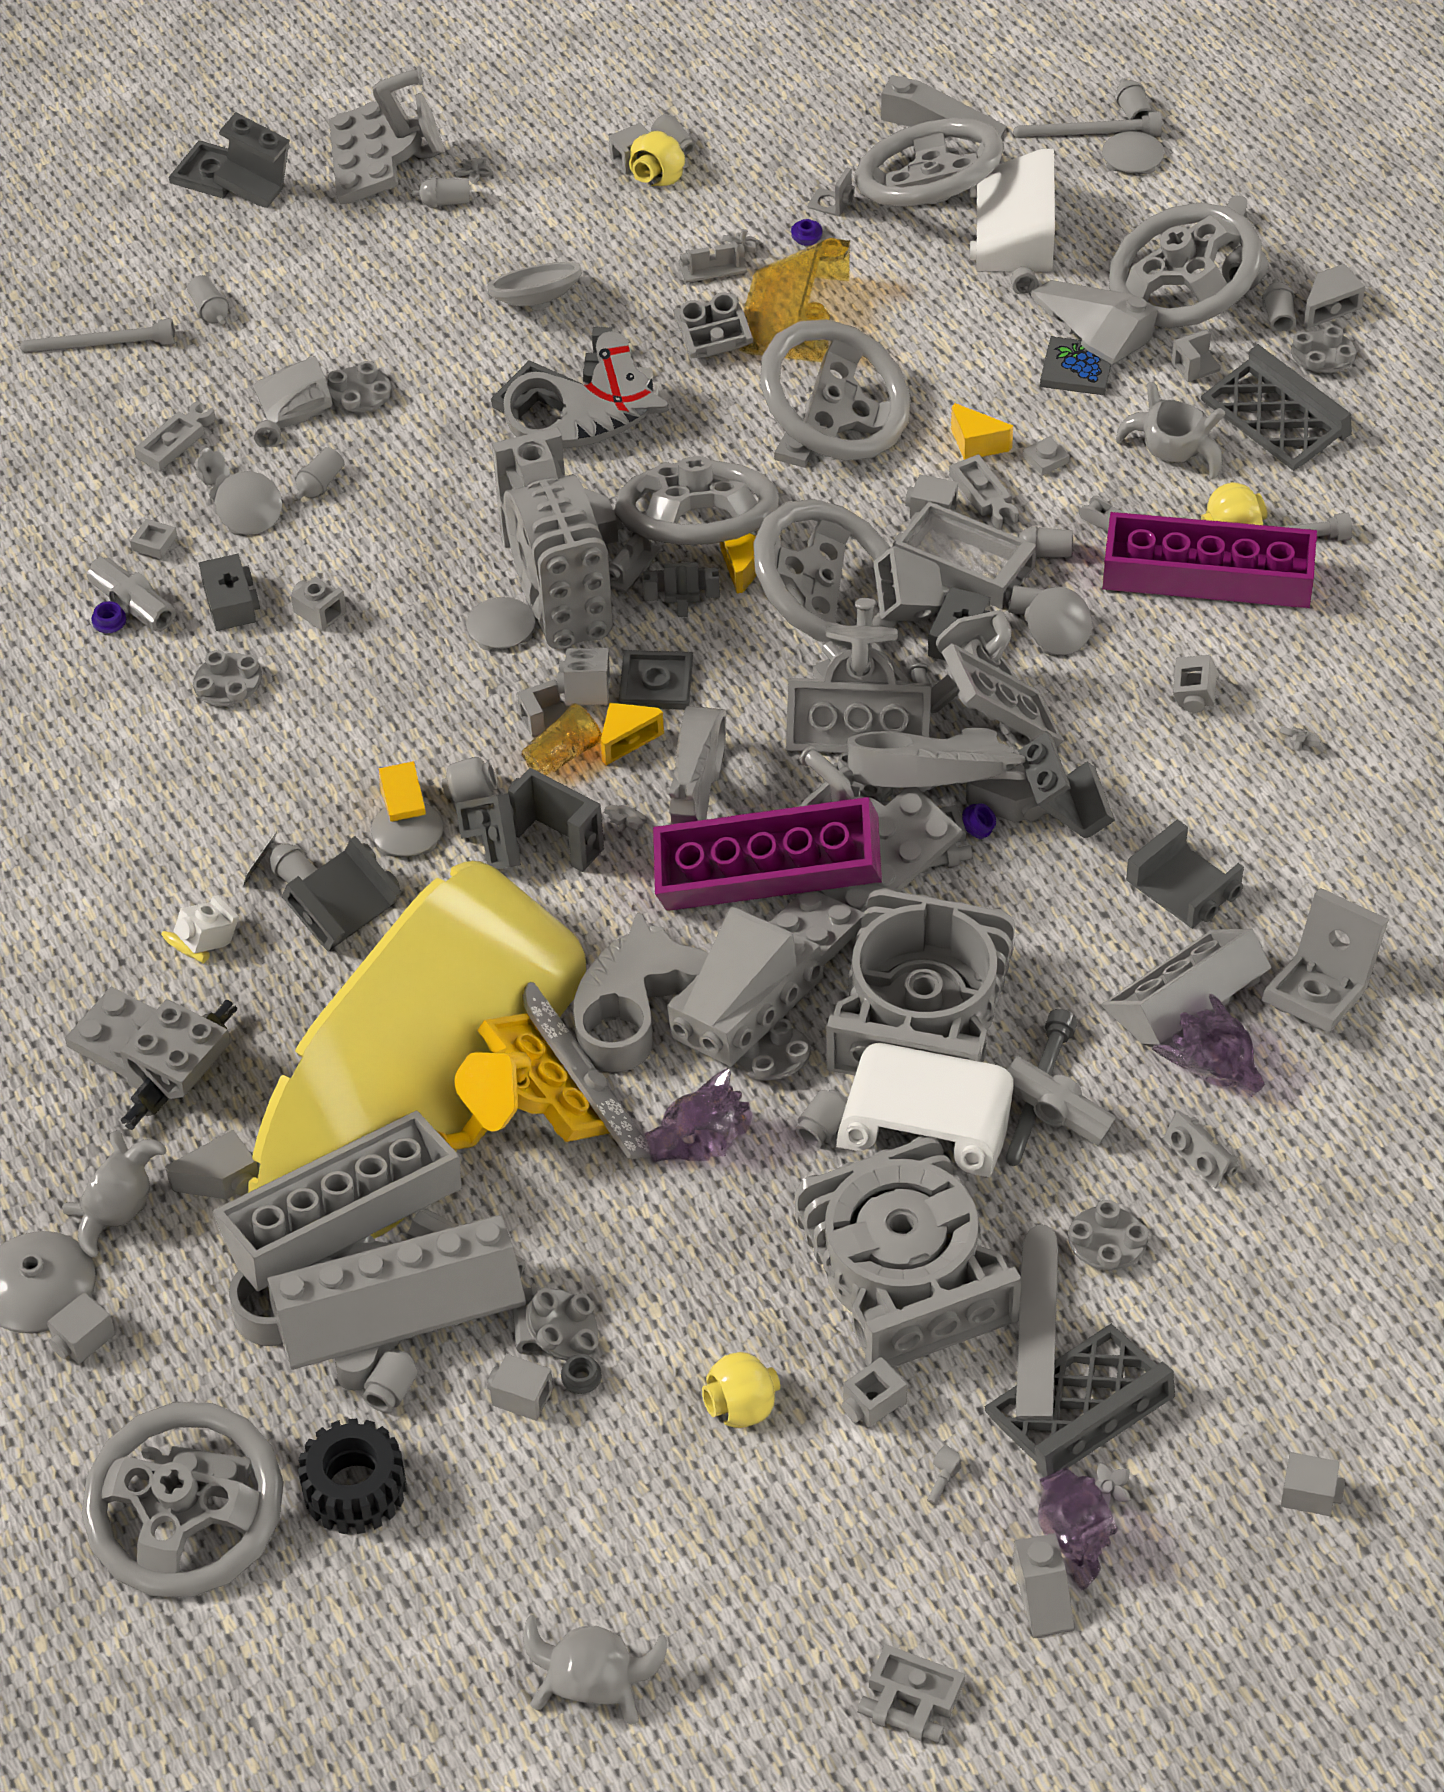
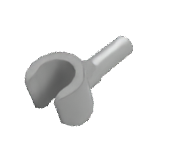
M947 1445L938 1451L933 1461V1464L942 1470L927 1499L928 1502L937 1505L950 1478H953L961 1469L959 1453Z

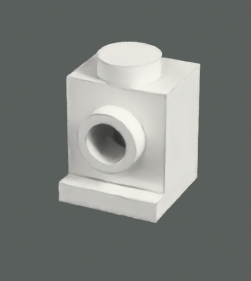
M219 895L212 896L211 901L208 903L181 908L173 932L194 954L222 948L231 943L239 916Z

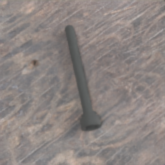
M1063 1009L1051 1010L1045 1023L1048 1040L1038 1068L1050 1076L1052 1075L1062 1044L1074 1036L1078 1024L1077 1017L1071 1012ZM1028 1102L1024 1104L1006 1154V1162L1010 1166H1017L1021 1162L1037 1117L1033 1109L1034 1106Z

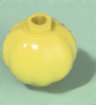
M651 131L633 141L630 148L629 168L636 180L647 183L663 172L661 180L651 186H668L677 182L682 176L685 155L675 138L668 136L662 131ZM644 151L639 155V158L637 159L636 157L638 152Z
M1230 482L1218 487L1212 493L1207 504L1206 514L1201 515V520L1263 525V520L1267 519V509L1260 493L1254 494L1248 486Z
M744 1352L731 1353L719 1359L709 1370L706 1377L707 1385L702 1387V1397L705 1407L712 1417L728 1413V1420L723 1421L725 1425L734 1428L748 1427L765 1420L770 1415L774 1407L775 1392L780 1390V1380L773 1367L766 1368L757 1357Z

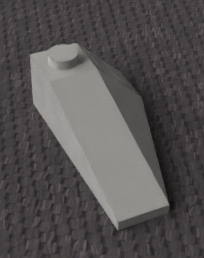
M891 75L881 93V120L911 127L926 121L947 118L975 119L996 128L1002 138L1007 128L1006 125L921 81ZM960 138L968 141L981 143L972 138Z
M1050 280L1031 292V297L1052 317L1060 318L1065 322L1064 329L1069 334L1076 333L1082 339L1081 345L1087 351L1112 365L1143 347L1152 339L1158 308L1147 303L1141 297Z

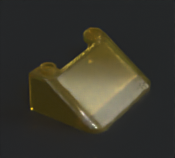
M828 238L756 270L743 311L753 337V343L743 346L738 350L746 354L762 356L774 336L799 321L830 320L829 312L824 309L821 303H809L815 278L840 281L850 280V240ZM825 339L804 341L790 349L785 358L822 362L829 347V341Z

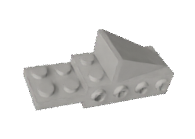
M817 891L800 893L770 922L733 906L728 910L701 972L692 983L679 995L674 996L667 1005L672 1039L732 1067L779 1019H782L823 979V966L858 933L859 929H861L864 912Z

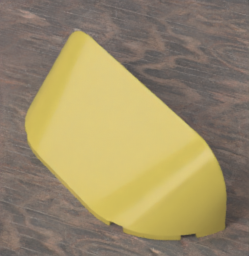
M481 861L463 862L451 868L450 875L452 877L446 882L440 878H435L401 914L320 1013L298 1044L295 1052L302 1058L291 1078L285 1075L280 1077L262 1119L252 1159L260 1163L258 1178L253 1177L249 1181L248 1193L416 1110L436 1131L443 1132L444 1134L461 1132L473 1113L457 1094L455 1088L456 1072L469 1054L475 1052L493 1053L488 1048L487 1042L477 1031L486 1019L527 1013L524 1007L523 994L525 987L530 982L535 983L560 1018L574 1000L580 981L586 973L585 954L576 936L500 871ZM403 1219L371 1234V1236L375 1239L387 1233Z

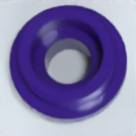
M811 219L798 221L791 228L792 238L803 246L816 244L823 235L822 226Z
M111 601L102 602L97 605L91 617L93 627L101 633L116 632L124 627L127 620L125 611L117 603Z
M982 803L971 804L963 810V824L970 835L978 839H984L992 833L996 826V817L987 805Z

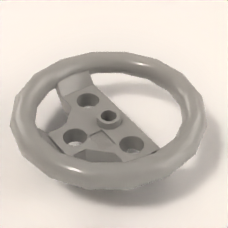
M947 118L926 121L899 130L876 143L860 159L854 180L861 195L881 205L907 207L937 204L983 181L998 166L1004 150V143L996 128L979 120ZM945 138H972L981 142L977 152L961 156L948 153ZM915 146L916 159L901 170L884 173L878 168L893 155L908 147Z
M1200 202L1171 207L1145 219L1122 240L1110 262L1109 289L1110 291L1132 294L1148 302L1150 294L1163 285H1186L1194 293L1198 303L1176 308L1154 306L1158 308L1155 326L1170 329L1197 325L1226 312L1249 291L1261 268L1262 241L1250 220L1227 206ZM1197 223V224H1195L1194 226H1192V227L1189 228V229L1186 228V227H1184V226H1180V225H1186V224ZM1163 233L1160 237L1161 247L1132 265L1129 273V267L1137 252L1155 236ZM1207 234H1214L1210 238L1202 239ZM1233 241L1240 243L1242 246V263L1233 279L1227 284L1214 261L1218 249ZM1154 269H1160L1158 272L1154 274H1148L1150 271ZM1197 269H1204L1200 273L1191 274L1193 271Z
M828 319L799 321L777 333L762 355L760 386L770 413L790 437L814 453L843 461L874 458L898 442L909 422L910 393L899 365L879 342L856 327ZM825 339L831 341L822 359L812 395L805 404L806 415L803 421L785 397L780 383L781 363L789 350L800 343ZM862 356L869 360L884 379L890 401L879 403L863 394L854 378L857 365ZM830 370L837 371L842 376V379L835 377ZM853 408L859 409L864 414V417L858 416L853 411ZM817 422H820V425H827V428L820 427ZM850 429L869 434L875 433L867 439L843 440L836 438L837 433Z
M701 456L684 458L677 463L664 462L655 468L632 477L617 492L615 514L629 531L652 541L676 545L714 544L738 539L760 529L764 518L778 508L779 492L764 474L746 466L710 460ZM655 490L657 492L652 495L646 515L640 513L636 508V502L644 494ZM751 491H753V493L758 497V502L754 498ZM716 507L729 511L732 516L731 519L711 523L678 524L680 516L692 509Z
M816 499L786 502L764 518L753 543L755 572L769 602L789 624L817 641L825 643L832 641L838 646L852 647L850 642L826 637L827 627L840 625L835 623L845 545L850 536L855 538L874 561L891 547L869 522L843 506ZM808 520L818 521L808 541L807 548L796 552L781 545L779 539L780 532L792 523ZM820 551L826 553L830 560L824 558ZM786 565L791 566L795 570L796 574L790 572L787 569ZM820 608L823 614L817 612L816 609ZM879 611L873 617L872 627L894 628L897 621L881 620Z
M173 1402L135 1416L105 1442L86 1476L81 1514L92 1552L117 1581L154 1597L192 1598L230 1584L261 1557L280 1521L284 1481L273 1446L249 1419L214 1403ZM177 1427L209 1428L233 1439L249 1457L258 1483V1491L239 1481L190 1471L187 1466L179 1462H168L162 1465L127 1456L149 1437ZM138 1474L149 1476V1483L143 1490L139 1492L129 1490V1482L134 1476ZM222 1491L228 1494L227 1503L222 1508L213 1510L207 1507V1501L213 1493ZM117 1501L133 1505L143 1522L137 1541V1561L133 1560L114 1538L107 1513L108 1503ZM172 1522L176 1525L172 1537L167 1540L155 1539V1531L160 1524ZM213 1523L232 1527L244 1533L241 1541L219 1560L188 1572L180 1571V1558L186 1540L190 1536Z

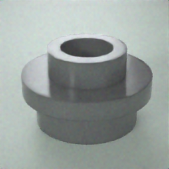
M577 1354L570 1357L561 1370V1380L564 1387L576 1394H585L593 1391L598 1387L602 1378L599 1364L592 1357L585 1354ZM579 1372H585L589 1375L585 1378L574 1377Z

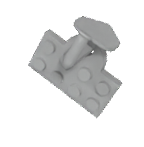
M420 66L415 70L406 71L376 83L373 86L375 102H369L362 107L340 113L329 119L336 195L340 204L353 203L398 186L396 165L406 161L412 155L417 158L427 159L445 153V147L435 118L423 94L418 93L415 95L418 116L411 118L406 115L394 91L418 83L423 85ZM421 137H425L428 142L427 145L421 146Z
M860 598L855 601L857 626L836 625L826 628V637L850 642L852 647H848L835 655L827 667L825 679H788L786 750L804 751L808 746H815L818 752L848 753V739L854 735L867 732H900L929 737L932 683L896 682L894 668L887 657L875 648H872V643L892 641L898 638L897 629L872 627L873 608L876 606L873 599ZM870 661L871 668L867 672H865Z
M997 610L957 619L938 636L936 646L947 662L946 671L948 674L936 685L931 686V713H937L958 695L961 702L967 708H975L983 712L991 721L998 720L1005 724L1012 732H1020L1031 741L1048 731L1052 735L1056 747L1064 742L1040 692L1018 680L1011 667L1001 657L1010 642L1012 633L1010 624L1003 611ZM915 663L908 667V673L911 675L913 683H930L927 677L928 666L926 664Z
M808 746L804 749L800 756V762L802 765L811 767L825 782L812 792L800 806L864 798L862 796L854 797L853 790L851 789L853 784L852 770L848 767L838 770L818 752L815 746ZM917 787L905 788L886 806L870 798L879 817L882 882L817 892L864 912L867 910V901L870 893L879 889H891L900 892L963 836V830Z

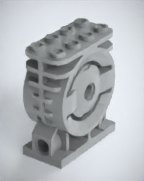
M555 427L492 443L501 540L505 548L511 547L524 595L534 616L539 620L547 644L554 649H566L575 643L603 639L609 634L613 626L608 550L604 541H602L583 485L576 475L565 476L562 435L559 428Z
M879 889L870 893L867 901V910L864 911L861 929L858 931L848 976L849 997L837 1002L834 1015L829 1016L826 1026L827 1070L855 1076L864 1050L874 1043H886L984 1062L987 1032L992 1024L1000 993L1004 988L1005 976L1007 975L1010 958L1014 950L1015 922L1012 917L1001 909H989L968 905L963 902L930 898L925 895L918 896L896 892L891 889ZM971 969L974 972L976 971V973L982 979L983 985H981L980 981H977L974 978V973L971 971ZM963 981H965L968 984V988L965 987Z
M921 1136L908 1144L891 1150H881L874 1156L858 1162L845 1163L838 1169L830 1172L808 1176L800 1182L795 1192L796 1222L799 1228L804 1230V1237L808 1245L814 1248V1256L817 1262L823 1264L833 1293L852 1312V1330L865 1353L866 1366L882 1357L894 1368L1019 1321L1021 1277L1015 1266L1008 1268L1000 1252L981 1247V1229L975 1203L967 1189L963 1186L960 1178L952 1175V1163L947 1156L943 1155L942 1145L934 1137ZM953 1233L948 1248L941 1255L946 1245L947 1234Z

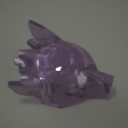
M1212 993L1208 997L1214 1013L1208 1009L1197 1012L1199 1018L1186 1012L1181 1013L1180 1024L1183 1028V1036L1173 1034L1172 1037L1177 1049L1168 1045L1153 1046V1051L1172 1063L1188 1069L1209 1084L1216 1086L1237 1085L1251 1097L1265 1085L1254 1065V1049L1249 1032L1245 1030L1244 1026L1236 1018L1229 1014L1222 1002Z
M729 1068L714 1075L697 1091L685 1094L673 1101L665 1111L661 1126L645 1133L651 1159L654 1162L671 1159L708 1161L710 1157L726 1156L727 1149L733 1145V1140L738 1135L747 1132L753 1114L749 1110V1102L739 1101L742 1097V1092L733 1091V1086L730 1085L731 1072ZM693 1134L696 1137L695 1141L691 1144L685 1143L682 1138Z
M1065 1467L1058 1472L1039 1479L1043 1492L1038 1508V1522L1044 1535L1056 1533L1061 1553L1068 1560L1072 1576L1082 1591L1087 1589L1098 1576L1101 1570L1098 1556L1102 1554V1548L1111 1544L1109 1536L1116 1534L1118 1529L1102 1491L1095 1485V1479L1089 1476L1078 1477Z

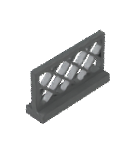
M1259 344L1249 350V359L1201 395V400L1213 410L1222 408L1225 411L1224 418L1293 471L1307 463L1337 438L1344 440L1352 435L1350 412ZM1249 372L1258 379V384H1239V380ZM1239 393H1258V402H1238ZM1262 393H1277L1281 396V401L1262 402ZM1220 394H1234V403H1219L1214 398ZM1281 410V419L1261 420V411ZM1285 410H1300L1304 413V419H1285ZM1238 411H1257V420H1242L1238 417ZM1304 428V437L1284 438V429ZM1308 428H1324L1328 431L1322 437H1308ZM1261 429H1280V438H1265L1261 435ZM1304 446V451L1294 459L1284 452V447Z
M1111 1323L1055 1360L1054 1385H1058L1057 1395L1054 1397L1053 1408L1055 1409L1053 1420H1016V1418L1006 1417L1001 1410L1010 1404L1016 1405L1017 1385L984 1407L989 1417L1037 1463V1470L1047 1481H1050L1174 1398V1371L1163 1361L1157 1365ZM1112 1339L1120 1348V1355L1097 1354V1347ZM1072 1363L1089 1364L1088 1376L1065 1375L1066 1367ZM1095 1365L1118 1366L1117 1378L1094 1376ZM1124 1367H1140L1146 1371L1137 1379L1123 1378ZM1064 1386L1087 1387L1085 1399L1062 1397ZM1093 1388L1115 1389V1393L1105 1400L1091 1399ZM1061 1409L1084 1410L1083 1415L1074 1421L1059 1420ZM1029 1430L1051 1431V1436L1035 1445L1028 1438Z

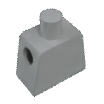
M892 546L873 562L881 620L919 622L928 620L940 611L951 587L942 585L940 567L937 563L896 546Z

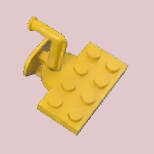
M528 1013L483 1021L477 1031L487 1042L488 1048L493 1053L475 1052L469 1054L455 1075L457 1094L473 1115L461 1132L444 1134L437 1131L454 1150L474 1147L487 1131H499L505 1128L517 1109L531 1114H544L552 1124L554 1131L565 1142L610 1134L587 1098L580 1091L534 1025Z

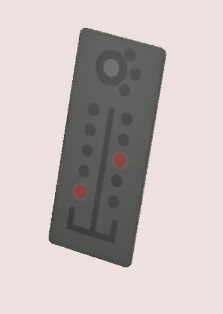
M277 831L247 872L243 886L270 849L269 845L274 843Z

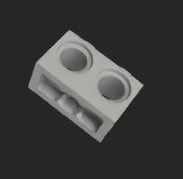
M609 648L567 649L565 661H559V672L557 675L558 694L565 693V705H608L610 687Z

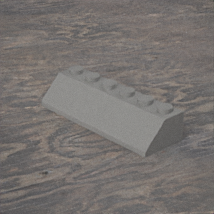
M416 1110L214 1209L213 1216L237 1268L253 1287L260 1291L268 1287L267 1278L305 1268L462 1189L460 1156Z
M502 1214L267 1278L271 1306L291 1370L526 1305L514 1248Z

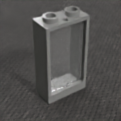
M930 501L927 502L920 512H916L912 516L907 529L896 536L892 545L937 563L940 567L942 585L991 597L990 605L999 609H1003L1009 602L1013 585L1021 586L1035 568V544Z

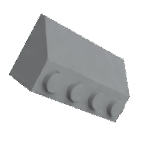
M1253 929L1210 930L1103 1002L1101 1006L1142 1044H1156L1158 1047H1162L1176 1040L1178 1037L1176 1033L1183 1028L1195 1026L1205 1020V1013L1211 1009L1220 1008L1230 1003L1234 999L1232 995L1240 989H1248L1261 981L1260 976L1272 967Z

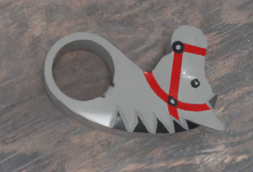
M609 331L601 334L597 340L596 351L599 363L594 369L590 384L583 385L544 372L526 373L515 379L508 387L504 397V412L507 424L516 437L558 427L562 435L563 448H574L592 445L616 436L640 422L647 414L669 411V404L665 399L654 394L652 378L648 379L635 367L627 339L616 331ZM544 388L554 392L564 405L560 415L562 419H557L555 423L543 429H530L521 425L512 414L513 406L518 397L530 389Z

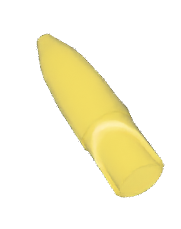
M167 931L161 933L167 943L184 955L194 958L203 964L209 959L210 953L208 951L194 954L175 933Z

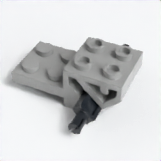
M111 986L68 1033L65 1041L68 1048L126 1077L128 1084L137 1089L131 1096V1101L134 1105L121 1118L122 1124L127 1123L125 1127L133 1130L144 1116L155 1115L168 1100L184 1097L230 1045L228 1029L224 1024L237 1011L236 1005L232 1006L233 1002L225 1000L215 1013L211 1012L200 1016L166 999L158 1009H155Z

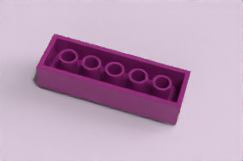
M1110 512L1102 590L1310 608L1314 582L1317 530Z
M869 797L653 827L655 895L666 911L882 882L879 817Z

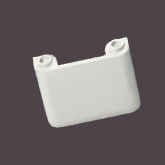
M1041 148L998 164L983 181L970 188V198H976L977 241H970V260H976V271L1014 272L1017 268L1028 267L1033 272H1052L1055 235L1054 149Z
M874 1043L864 1050L859 1061L839 1126L836 1147L854 1151L867 1150L875 1143L879 1127L954 1141V1159L958 1167L967 1173L990 1178L1007 1134L1013 1093V1078L1005 1068L998 1065L886 1043Z

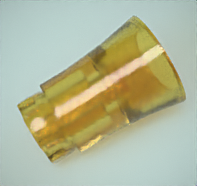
M572 703L554 723L531 740V744L522 750V757L529 768L547 776L551 771H557L567 762L585 751L600 745L602 733L592 716L582 706Z

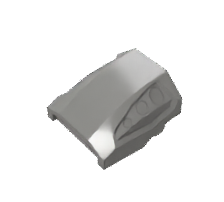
M721 292L716 294L708 303L702 304L699 301L690 300L682 304L681 308L673 309L674 319L678 323L690 358L709 357L736 350L753 343L751 331L736 294Z
M313 355L309 356L306 360L284 367L252 385L266 419L277 423L280 428L306 422L309 418L319 416L327 408L332 407L331 395L325 376L316 356Z

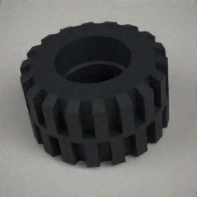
M357 1418L348 1419V1424L343 1425L340 1424V1420L332 1422L331 1429L326 1431L322 1427L316 1432V1440L309 1438L304 1445L306 1452L300 1453L298 1473L306 1507L310 1509L314 1520L317 1522L321 1519L323 1527L330 1531L334 1524H336L341 1534H348L349 1527H355L356 1533L361 1534L366 1533L365 1525L371 1523L375 1530L383 1526L381 1518L385 1516L391 1520L396 1515L394 1505L401 1507L404 1501L403 1492H406L407 1483L399 1444L395 1437L390 1438L389 1431L381 1426L376 1430L375 1422L366 1420L364 1424H358ZM350 1466H364L373 1470V1473L367 1479L354 1485H341L332 1481V1478L339 1471Z

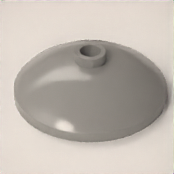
M575 262L540 264L499 276L488 283L487 289L489 295L499 301L513 306H531L532 310H540L549 307L550 301L563 296L579 280L582 270L580 264Z
M37 1231L16 1236L0 1245V1327L18 1333L48 1331L47 1321L79 1295L85 1292L88 1296H92L96 1282L94 1263L92 1258L81 1249L77 1240L57 1232ZM36 1266L34 1269L27 1270L30 1267Z

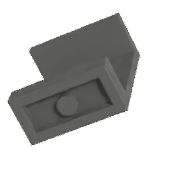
M235 112L219 131V135L229 140L227 159L214 173L213 182L258 206L268 208L283 190L290 140Z
M1048 731L1018 751L1019 755L1025 756L1023 766L1037 805L1081 837H1091L1115 821L1095 766L1087 761L1066 775L1052 735Z
M529 768L520 778H516L511 783L508 793L514 812L513 821L516 837L520 838L536 820L569 837L571 866L584 872L604 850L601 804L532 768Z
M1177 819L1128 859L1126 881L1193 929L1201 921L1209 922L1217 913L1219 906L1226 900L1232 902L1240 895L1243 889L1244 866L1238 863L1226 874L1186 846L1188 826Z
M354 836L349 840L343 852L302 880L297 876L286 885L282 898L318 942L329 952L394 905L402 891L396 877L390 871H384L376 861V855L372 848L366 843H361Z

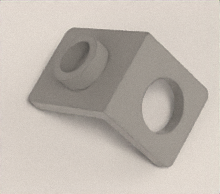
M848 167L845 169L835 185V192L822 188L817 189L808 203V208L840 217L847 204L850 205L854 198L855 187L852 186V169ZM830 196L835 199V204L831 207H823L819 205L818 200L821 197Z

